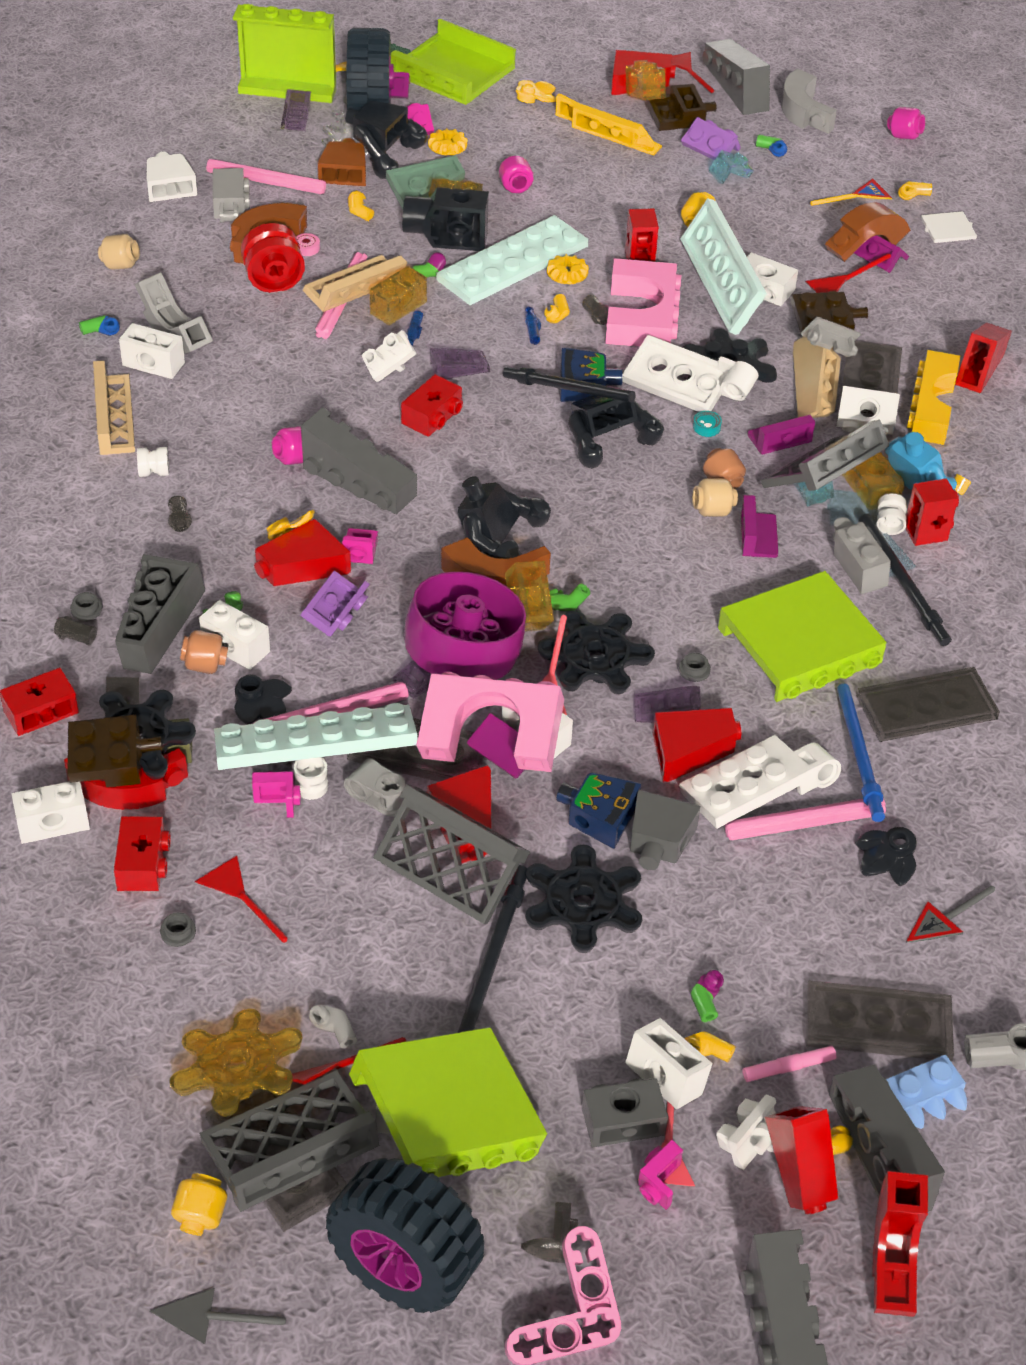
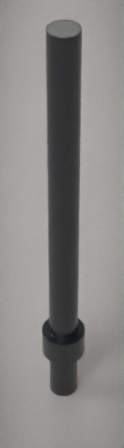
M505 367L503 370L505 378L517 380L520 384H539L626 402H634L636 398L634 391L536 373L534 369L522 367L515 369Z
M863 514L859 518V522L865 524L890 559V569L921 614V622L928 631H932L941 646L948 645L952 639L943 627V620L939 613L931 609L870 515Z
M518 866L511 883L501 898L503 905L458 1033L472 1031L475 1028L515 910L521 906L525 895L523 887L527 879L526 871L528 869L525 866Z

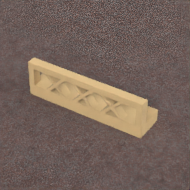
M383 255L308 283L304 286L303 292L322 312H325L398 282L402 277L407 261L401 255L390 260H386ZM316 290H322L321 294L319 295Z
M93 361L97 435L100 455L135 452L129 374L107 376L105 361ZM124 383V386L118 391L108 388V385ZM116 400L124 403L119 409H115L110 405ZM117 418L126 422L119 428L111 424ZM119 436L128 440V444L111 445V442Z

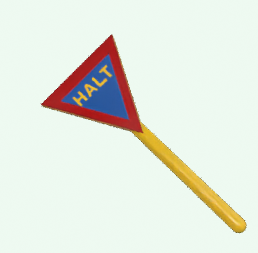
M871 179L851 194L813 200L810 202V205H820L856 197L892 199V197L874 179Z

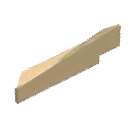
M805 336L795 341L793 345L798 417L811 415L812 418L827 417L833 414L836 408L841 358L834 352L833 347L829 350L818 345L814 346Z

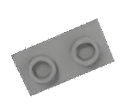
M816 317L801 332V335L807 337L814 346L818 345L829 350L833 347L834 352L849 358L857 354L858 348L855 346L854 341L861 333Z

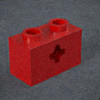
M654 208L628 209L625 246L627 260L656 261L659 226Z
M434 374L401 403V424L429 437L436 430L442 429L446 421L453 415L460 413L463 407L462 387Z
M947 478L913 484L905 529L915 546L948 541L950 530L954 526L953 518L956 507L959 505V495L955 489L953 490Z
M60 667L0 690L3 711L18 736L79 713L76 692Z
M121 816L114 865L117 891H159L160 878L167 877V858L163 857L164 851H170L171 844L170 831L164 830L163 817Z

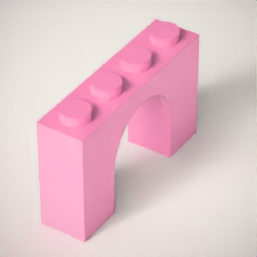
M614 258L611 295L642 297L653 301L657 305L646 309L609 307L606 344L640 347L647 335L671 343V339H677L681 275L676 274V263Z
M444 672L442 675L431 674L416 745L423 759L455 762L461 728L466 719L480 708L497 705L511 709L520 717V726L514 752L518 768L544 772L552 771L564 705V697L560 686L547 681H541L538 684L524 683L516 678H508L505 681L492 680L484 675H476L473 678L461 677L452 672Z

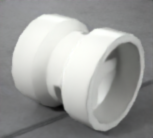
M158 447L152 451H149L147 448H137L139 477H148L151 472L157 473L159 476H169L167 447Z
M886 494L880 497L877 506L878 529L887 535L900 534L906 528V499L898 494Z
M322 757L295 761V785H300L301 797L309 800L322 797L328 790L327 762Z

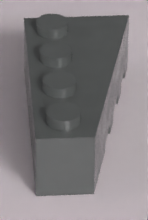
M731 38L705 43V51L703 52L704 64L743 115L769 111L770 65Z
M322 407L301 425L303 469L307 470L310 474L317 475L329 481L332 485L350 491L356 497L364 498L376 504L379 508L388 510L396 515L417 496V474L389 454L382 456L374 447V443L367 438L361 441L350 433V426L343 421L338 424L329 418L331 413Z
M143 554L141 559L142 568L136 574V586L134 592L130 593L128 599L129 608L123 615L115 643L123 669L152 674L203 596L205 588L198 563Z
M875 1065L834 1075L829 1096L843 1126L848 1128L850 1136L853 1138L854 1149L878 1199L888 1171L928 1175V1212L932 1211L945 1171L890 1089L886 1078L881 1075Z
M801 1229L754 1234L746 1270L741 1271L743 1292L745 1295H751L753 1307H750L751 1327L753 1332H760L762 1345H759L758 1348L760 1365H828L824 1344L815 1343V1339L819 1338V1317L816 1305L808 1306L811 1276L808 1263L800 1264L798 1253L800 1245L804 1244Z

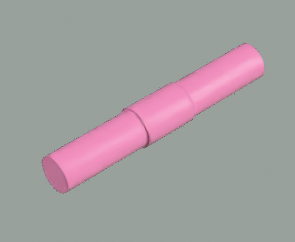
M831 1045L745 1067L742 1069V1073L746 1082H751L836 1060V1051Z

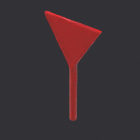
M691 52L672 56L671 64H676V67L686 70L710 93H714V89L692 70Z
M888 253L847 275L807 280L805 282L816 293L837 292L845 281L891 258V254Z
M237 856L195 881L198 884L240 898L283 943L288 941L287 936L245 894Z
M401 1037L380 1046L406 1042V1038ZM357 1054L343 1060L285 1075L284 1078L288 1081L307 1084L334 1068L341 1069L353 1064Z

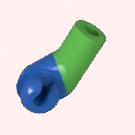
M758 135L756 147L769 149L776 157H782L786 154L787 146L781 138Z
M105 315L79 322V328L83 335L99 332L111 336L120 329L117 319Z

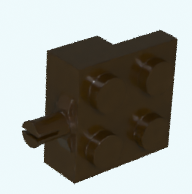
M694 84L674 85L670 87V94L648 96L646 100V106L659 131L690 128L697 117L706 121L707 112H716L717 109L715 101L703 103Z
M805 292L802 294H792L791 306L800 334L816 317L852 330L855 329V318H868V307L852 308L848 304L844 292Z
M136 715L68 722L67 774L69 782L104 779L106 788L141 784L140 758L142 752L162 751L161 736L141 739Z

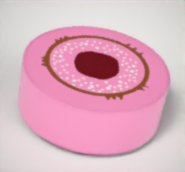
M304 233L296 236L303 256H312L319 252L320 240L316 235Z

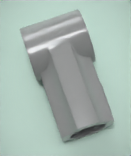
M1026 1023L1016 1024L1010 1028V1031L965 1035V1056L970 1069L1010 1065L1018 1070H1026V1049L1017 1046L1026 1047Z

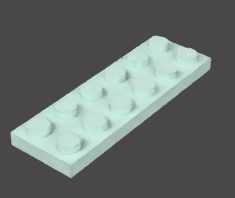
M707 198L680 240L729 333L736 335L748 323L749 318L763 302L767 293L717 202Z
M553 215L437 272L436 280L467 304L472 305L548 267L549 260L555 259V256L564 257L565 254L570 256L588 247L589 239Z
M400 703L388 704L384 708L370 709L360 707L351 712L337 713L335 711H327L319 716L305 717L295 715L287 720L272 721L263 719L256 721L254 724L239 725L230 723L223 725L221 728H214L218 770L417 745L418 740L409 704L402 705Z

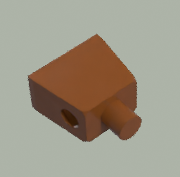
M345 138L342 142H328L318 160V180H323L326 184L366 186L364 145L362 143H355L351 138Z

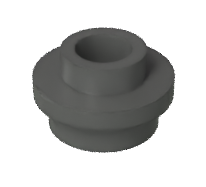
M80 593L73 599L70 606L71 614L74 618L81 621L95 619L102 612L101 601L93 593Z
M700 653L687 654L679 664L680 675L688 681L700 682L707 679L710 675L711 666L708 659Z
M179 912L168 915L160 927L162 940L174 947L190 943L196 934L193 920L188 915Z

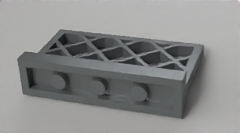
M881 420L870 421L848 435L828 440L762 479L763 488L805 482L808 491L818 490L889 447Z
M406 784L400 795L404 800L373 858L483 924H488L520 863H525L530 851L421 788ZM410 809L419 814L422 828L407 832L404 820ZM427 819L434 822V824L429 825ZM443 827L447 831L450 844L434 848L430 831ZM424 833L428 851L413 855L409 838ZM455 835L460 837L462 840L456 841ZM402 840L406 858L393 861L386 855L392 843ZM470 843L475 847L478 860L462 865L458 847ZM451 849L455 867L440 872L436 854ZM483 851L491 856L484 858ZM429 856L434 874L422 878L417 874L414 861ZM497 859L505 863L507 867L501 878L490 881L486 863ZM408 863L409 869L403 867L402 865ZM479 865L484 884L468 888L464 870ZM457 873L462 891L449 894L445 891L442 877ZM435 880L436 886L429 881ZM485 889L488 903L481 913L473 908L470 893ZM463 896L464 902L457 898Z
M337 1070L199 1133L201 1142L231 1190L234 1203L240 1212L380 1146L375 1118L370 1111H364ZM332 1086H335L339 1092L336 1100L318 1098L320 1092ZM293 1104L305 1106L301 1116L285 1114L284 1112L287 1107ZM313 1107L331 1110L327 1121L309 1118ZM339 1112L355 1115L354 1118L344 1123H335ZM259 1120L271 1121L267 1132L251 1130V1124ZM279 1123L296 1126L292 1137L275 1134ZM304 1128L322 1131L320 1134L307 1140L300 1139ZM224 1136L236 1137L231 1149L216 1146L213 1141ZM245 1139L262 1142L257 1153L240 1150ZM270 1144L287 1147L286 1150L273 1156L265 1155ZM235 1160L252 1163L250 1167L235 1174L231 1172Z

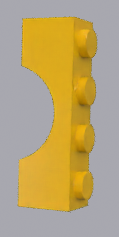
M927 350L925 361L920 360L918 377L916 378L913 392L916 394H913L907 428H911L912 432L920 433L925 442L941 445L945 443L952 407L941 402L936 396L953 393L960 355Z

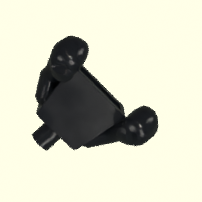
M369 101L359 111L349 108L346 112V123L353 125L354 138L360 141L371 155L370 160L373 162L374 173L380 179H386V170L399 167L398 162L390 158L386 153L399 138L402 146L412 149L422 147L428 139L425 128L412 119H408V107Z
M591 395L571 403L572 412L569 414L568 425L576 439L575 444L578 448V457L584 467L593 469L602 463L603 449L600 444L594 442L593 438L633 423L639 431L637 441L640 444L653 446L662 437L664 426L661 421L647 410H643L635 400L634 402H626Z
M477 476L467 478L462 483L466 497L458 507L457 513L464 529L465 538L468 537L475 547L487 556L509 559L522 555L515 541L510 540L502 543L519 516L527 519L532 527H541L549 520L551 508L544 499L528 498L526 496L521 498L505 490L496 482L481 484Z

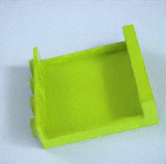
M238 4L233 15V20L237 21L241 71L238 93L332 103L337 91L334 14H328L323 11L308 12L300 9H278L275 6L258 7L252 4Z
M439 18L437 34L408 54L394 50L391 52V64H394V72L409 73L411 83L467 105L515 69L516 48Z
M826 571L722 607L720 610L718 629L723 636L734 633L776 686L774 696L776 702L787 698H796L802 692L813 688L820 689L829 682L840 678H849L854 673L863 669H873L883 661L887 642Z
M491 1027L362 1049L358 1051L349 1073L354 1086L368 1085L405 1164L414 1163L422 1167V1171L428 1174L433 1173L437 1177L447 1175L460 1176L475 1169H493L508 1162L529 1161L538 1154L548 1134Z

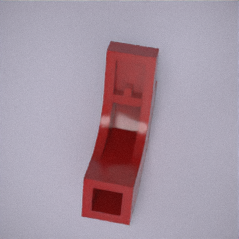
M179 748L164 755L163 757L168 763V769L161 779H150L144 773L143 768H141V784L106 788L105 781H81L83 796L97 805L121 810L141 809L159 804L166 800V788L176 786L188 777L186 756ZM68 758L64 759L66 773L68 770Z
M888 1171L884 1178L879 1196L873 1244L874 1313L914 1317L917 1313V1256L921 1228L928 1215V1175Z

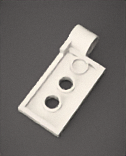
M647 335L622 374V381L692 410L702 412L712 411L721 395L736 401L745 400L759 375L757 370L746 362H735L722 356L718 361ZM659 364H663L666 366V368L662 371H655L652 369L654 366H657ZM682 374H689L691 376L686 381L677 379Z
M773 735L679 783L682 795L691 804L701 806L700 813L718 829L796 787L797 792L803 795L816 787L825 788L830 786L839 777L841 764L818 743H810L793 751L776 735ZM723 790H732V791H731L730 793H727V792H724Z

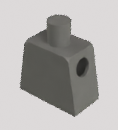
M639 790L630 851L641 854L639 858L640 866L647 870H656L661 860L677 863L697 830L701 806Z

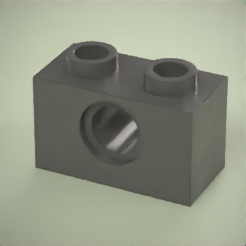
M638 1078L627 1083L610 1086L600 1084L591 1089L584 1090L582 1111L592 1148L665 1136L668 1114L657 1078L647 1080ZM624 1108V1109H627V1110H629V1111H628V1112H623V1111H620V1110H618V1109Z

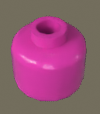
M898 107L889 116L887 127L895 138L914 140L925 129V116L917 108Z
M516 155L510 156L500 165L499 177L506 190L511 193H523L530 188L534 177L533 171L526 159Z
M301 426L282 428L272 440L273 454L284 465L303 463Z

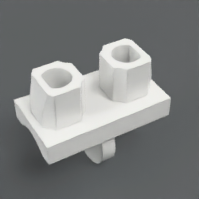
M401 330L397 334L391 332L384 338L383 345L376 350L368 349L362 354V357L373 380L378 382L395 369L399 372L405 369L404 363L417 353L410 344L407 334Z
M766 1094L760 1102L745 1098L739 1105L736 1113L738 1121L741 1123L740 1126L737 1128L730 1124H723L717 1132L716 1136L719 1147L731 1153L734 1165L744 1170L757 1153L763 1155L766 1150L774 1153L765 1121L766 1116L776 1113L774 1110L776 1099Z

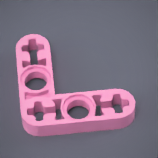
M578 1226L572 1229L564 1237L562 1243V1252L578 1313L522 1326L512 1331L505 1342V1353L513 1364L532 1365L595 1349L614 1342L619 1336L621 1320L601 1242L597 1233L591 1228ZM576 1235H581L583 1241H590L591 1247L586 1250L585 1255L588 1263L596 1260L597 1267L591 1266L582 1269L580 1272L576 1271L575 1265L583 1263L580 1251H573L571 1245L577 1241ZM592 1274L600 1279L602 1291L599 1296L590 1298L582 1292L580 1283L585 1275ZM597 1315H601L603 1321L611 1322L612 1328L606 1331L607 1338H602L600 1332H594L585 1335L588 1344H582V1330L576 1320H583L582 1328L595 1324L597 1322ZM557 1325H566L572 1330L574 1340L569 1348L562 1349L554 1344L552 1332ZM544 1329V1343L550 1352L549 1354H543V1346L531 1349L528 1353L529 1358H524L522 1352L514 1351L513 1345L519 1342V1335H524L526 1341H532L541 1337L537 1330Z

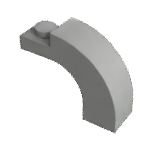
M800 69L794 70L788 75L784 83L782 111L789 121L802 129L809 125L829 134L834 130L837 110L812 99L815 93L816 76Z
M161 272L134 284L146 308L142 312L151 328L182 336L184 354L213 341L202 316L192 319L180 310Z

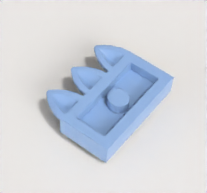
M946 1054L886 1079L890 1089L917 1128L922 1129L924 1127L925 1119L922 1107L932 1116L942 1120L946 1116V1107L943 1099L958 1109L966 1110L967 1097L964 1091L966 1082Z

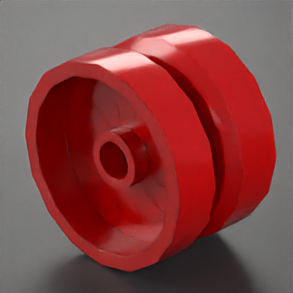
M277 223L262 224L252 229L244 237L241 245V256L246 267L247 276L254 287L268 293L285 291L294 287L301 280L305 271V263L298 240L291 229Z

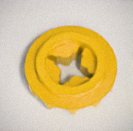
M446 128L443 131L438 129L436 133L430 134L428 146L437 154L456 155L467 148V138L464 136V133L457 132L456 129L448 130Z
M565 254L564 257L555 256V259L549 260L547 274L558 283L576 284L587 278L589 266L585 264V259H578L577 255L570 257Z

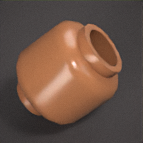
M716 448L707 455V460L703 465V472L707 478L727 479L731 483L732 488L737 489L744 481L746 468L733 449Z
M194 630L190 637H184L180 660L185 661V667L188 670L213 674L217 671L218 665L225 666L228 647L222 646L223 639L220 635Z

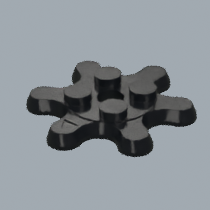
M716 329L710 336V342H707L705 346L686 344L682 347L715 361H718L722 356L735 362H746L757 370L759 375L757 380L771 383L777 379L775 367L758 360L760 357L766 356L769 351L767 342L763 339H754L748 343L742 339L732 341L725 329Z
M572 610L564 614L567 616L565 628L569 633L566 637L562 638L558 661L563 662L567 667L559 676V681L566 691H576L583 682L593 680L597 683H605L614 694H623L631 683V679L625 673L624 668L630 665L646 666L654 659L655 650L652 646L644 643L635 644L625 638V634L632 626V619L628 615L617 613L612 615L606 623L595 625L588 622L582 612ZM544 638L538 642L537 649L543 659H552L556 639ZM590 651H600V652H602L603 654H601V655H593L592 658H591L589 652H590Z
M168 690L154 691L146 702L139 705L127 703L119 692H106L99 699L100 708L105 712L104 718L136 715L141 739L161 736L162 751L142 752L140 758V767L143 768L144 773L150 779H161L168 769L167 760L162 755L172 745L190 744L196 734L195 726L188 721L172 722L165 718V714L171 709L173 704V695Z
M584 844L572 849V863L564 870H554L541 863H535L528 867L526 871L528 882L532 887L546 894L543 902L529 907L526 911L525 919L532 929L543 930L551 925L565 926L572 933L571 943L575 950L579 953H588L597 943L596 931L598 929L610 926L620 929L625 933H633L641 926V913L625 905L622 901V895L636 889L641 882L640 871L636 868L625 866L614 872L603 871L596 865V851L589 845ZM585 895L590 897L592 901L588 906L587 903H580L574 901L577 896Z

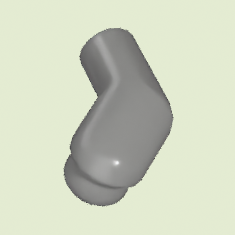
M315 1005L311 1008L309 1012L310 1021L321 1030L335 1033L341 1048H347L356 1044V1035L343 1010L323 1005Z

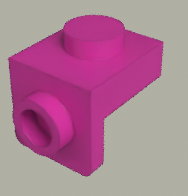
M413 103L407 106L408 119H412L424 127L428 135L434 133L428 104Z
M348 528L347 536L343 537L342 544L350 551L351 562L373 564L378 542V531Z
M253 772L254 803H286L287 818H294V805L301 804L300 785H294L293 772Z
M673 1140L664 1148L657 1146L649 1153L644 1161L646 1165L640 1170L638 1181L639 1190L644 1198L653 1205L659 1203L665 1210L672 1204L673 1191L663 1181L681 1165L683 1149Z

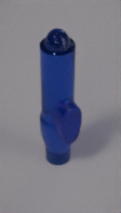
M527 307L525 309V322L528 328L530 343L537 345L541 340L539 334L541 321L534 313L533 307Z
M420 310L414 311L406 331L412 346L414 341L419 339L422 331L421 322L424 315Z

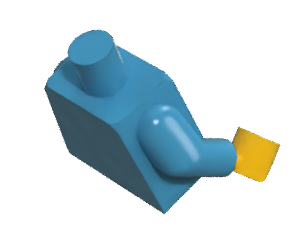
M918 432L908 433L903 438L897 437L889 442V447L885 448V453L888 455L886 472L911 491L915 483L947 478L953 490L955 489L957 493L963 495L971 484L969 480L959 474H956L954 478L945 476L941 454L925 442L923 436Z

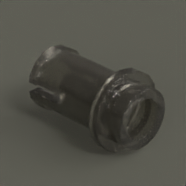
M593 294L585 297L582 306L589 312L592 321L595 324H607L609 307L603 305Z
M173 496L168 500L170 511L168 524L177 532L186 531L192 523V517L187 511L186 499L182 496Z
M67 615L57 619L54 626V634L58 635L61 640L68 638L91 646L96 638L97 628L74 621L71 616Z

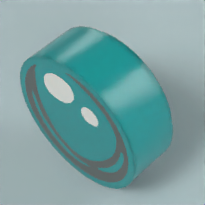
M712 411L699 412L694 417L693 429L701 436H715L721 431L722 419L717 413Z

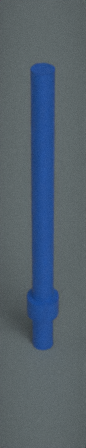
M845 683L840 684L837 687V692L863 784L861 789L863 801L869 806L872 820L874 822H881L885 819L882 806L884 797L881 786L875 781L850 687Z

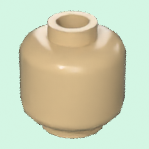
M128 234L106 236L102 240L101 246L98 248V256L100 261L109 269L132 268L139 259L140 250L138 243Z
M706 478L701 480L699 485L693 489V506L695 509H698L702 516L724 517L731 512L732 506L737 505V490L732 488L731 483L727 479Z

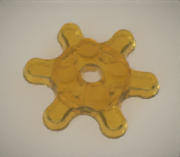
M255 1009L239 1011L234 1017V1023L230 1030L219 1035L210 1034L203 1029L188 1031L182 1037L181 1042L183 1048L191 1055L196 1056L197 1060L190 1067L175 1072L170 1077V1087L180 1096H187L200 1090L214 1091L211 1106L219 1115L224 1117L233 1115L238 1109L240 1100L248 1098L255 1089H265L276 1095L285 1094L291 1088L293 1075L289 1069L279 1066L277 1062L282 1057L295 1053L300 1049L303 1040L302 1032L297 1028L288 1027L273 1034L263 1033L259 1030L261 1015ZM246 1061V1065L244 1063H241L239 1065H231L229 1067L231 1063H240Z

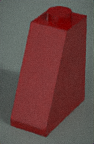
M616 50L611 95L669 87L670 78L675 79L676 64H671L672 54Z
M987 322L973 331L955 385L981 393L1003 358L1012 331Z
M316 519L255 548V571L261 579L266 578L273 586L329 578L334 570L341 576L351 573L350 551Z
M732 708L655 713L653 737L663 782L675 780L735 752L736 740H741L742 732L740 721H735Z
M488 765L427 786L429 794L491 829V769ZM440 827L446 841L450 844L446 829ZM455 835L456 841L462 840L460 837ZM468 843L458 847L462 863L478 860L474 845Z
M798 1106L766 1116L765 1121L790 1207L804 1210L805 1214L826 1210V1203L839 1199L830 1120L827 1109Z

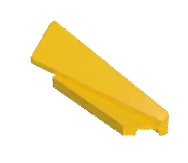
M560 93L556 96V116L572 121L573 128L651 155H655L662 148V145L652 140L642 124L580 104Z

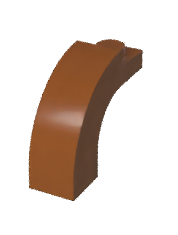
M870 202L860 205L840 219L843 226L825 243L827 250L845 262L865 241L877 235L896 245L911 230L905 219L887 206L877 202Z
M291 203L267 204L252 208L238 216L231 224L232 239L230 251L234 254V262L244 264L241 256L243 239L252 229L262 224L277 223L291 229L295 236L304 234L308 226L307 206Z
M468 537L441 548V569L445 573L470 572L483 575L505 585L516 595L530 592L531 581L540 580L550 574L551 553L545 546L509 559H498L483 554Z

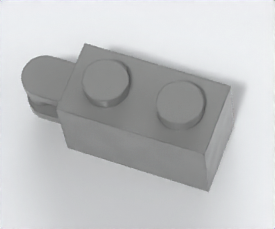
M243 168L213 169L214 219H220V223L234 221L245 212V209L250 208L249 178H244Z
M845 517L836 519L834 521L835 532L833 533V540L835 542L834 556L861 594L887 587L891 561L863 522L853 524L850 519Z

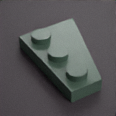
M455 155L386 170V179L403 209L405 196L431 197L437 187L449 188L464 180L465 171Z

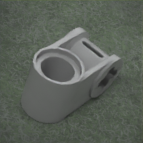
M366 759L344 780V787L351 797L366 803L384 815L395 817L404 798L400 797L406 786L404 778L381 766L380 763L373 759Z

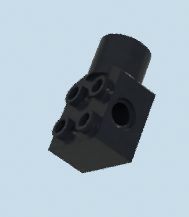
M437 187L431 197L405 196L402 230L404 233L425 234L433 248L482 251L485 249L488 234L489 191Z

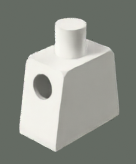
M159 152L156 157L147 159L149 202L197 195L195 173L182 154L169 155L167 152Z

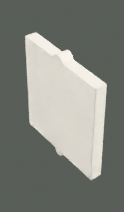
M963 211L921 215L925 231L930 234L934 243L977 238L972 228L973 223L968 221Z

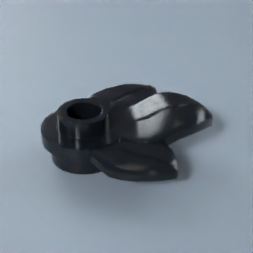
M256 675L243 676L235 686V697L237 699L234 706L235 713L245 724H252L259 717L266 719L286 713V707L281 698L289 695L292 692V687L279 679L262 681Z
M894 827L887 832L870 830L862 834L855 842L859 849L865 851L861 862L862 874L864 876H874L889 871L893 881L898 886H903L915 873L916 861L913 853L916 850L917 841L915 835L909 829ZM903 839L906 842L902 845H897L893 841Z

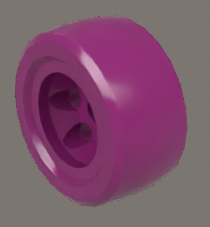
M446 572L431 576L420 583L410 601L404 629L406 650L421 668L431 674L442 675L444 672H452L461 677L473 678L476 675H484L492 680L500 679L511 671L520 654L526 628L525 608L513 591L500 582L486 576L470 572Z

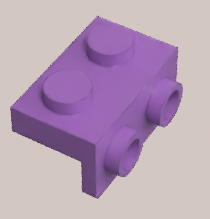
M698 117L681 139L682 145L721 164L732 149L736 151L741 149L737 139L738 136L729 129L723 130L711 120L704 121Z
M334 570L300 616L331 637L337 628L343 631L354 617L349 613L350 610L353 608L358 611L366 601L368 596L364 592L370 584L364 581L360 588H358Z

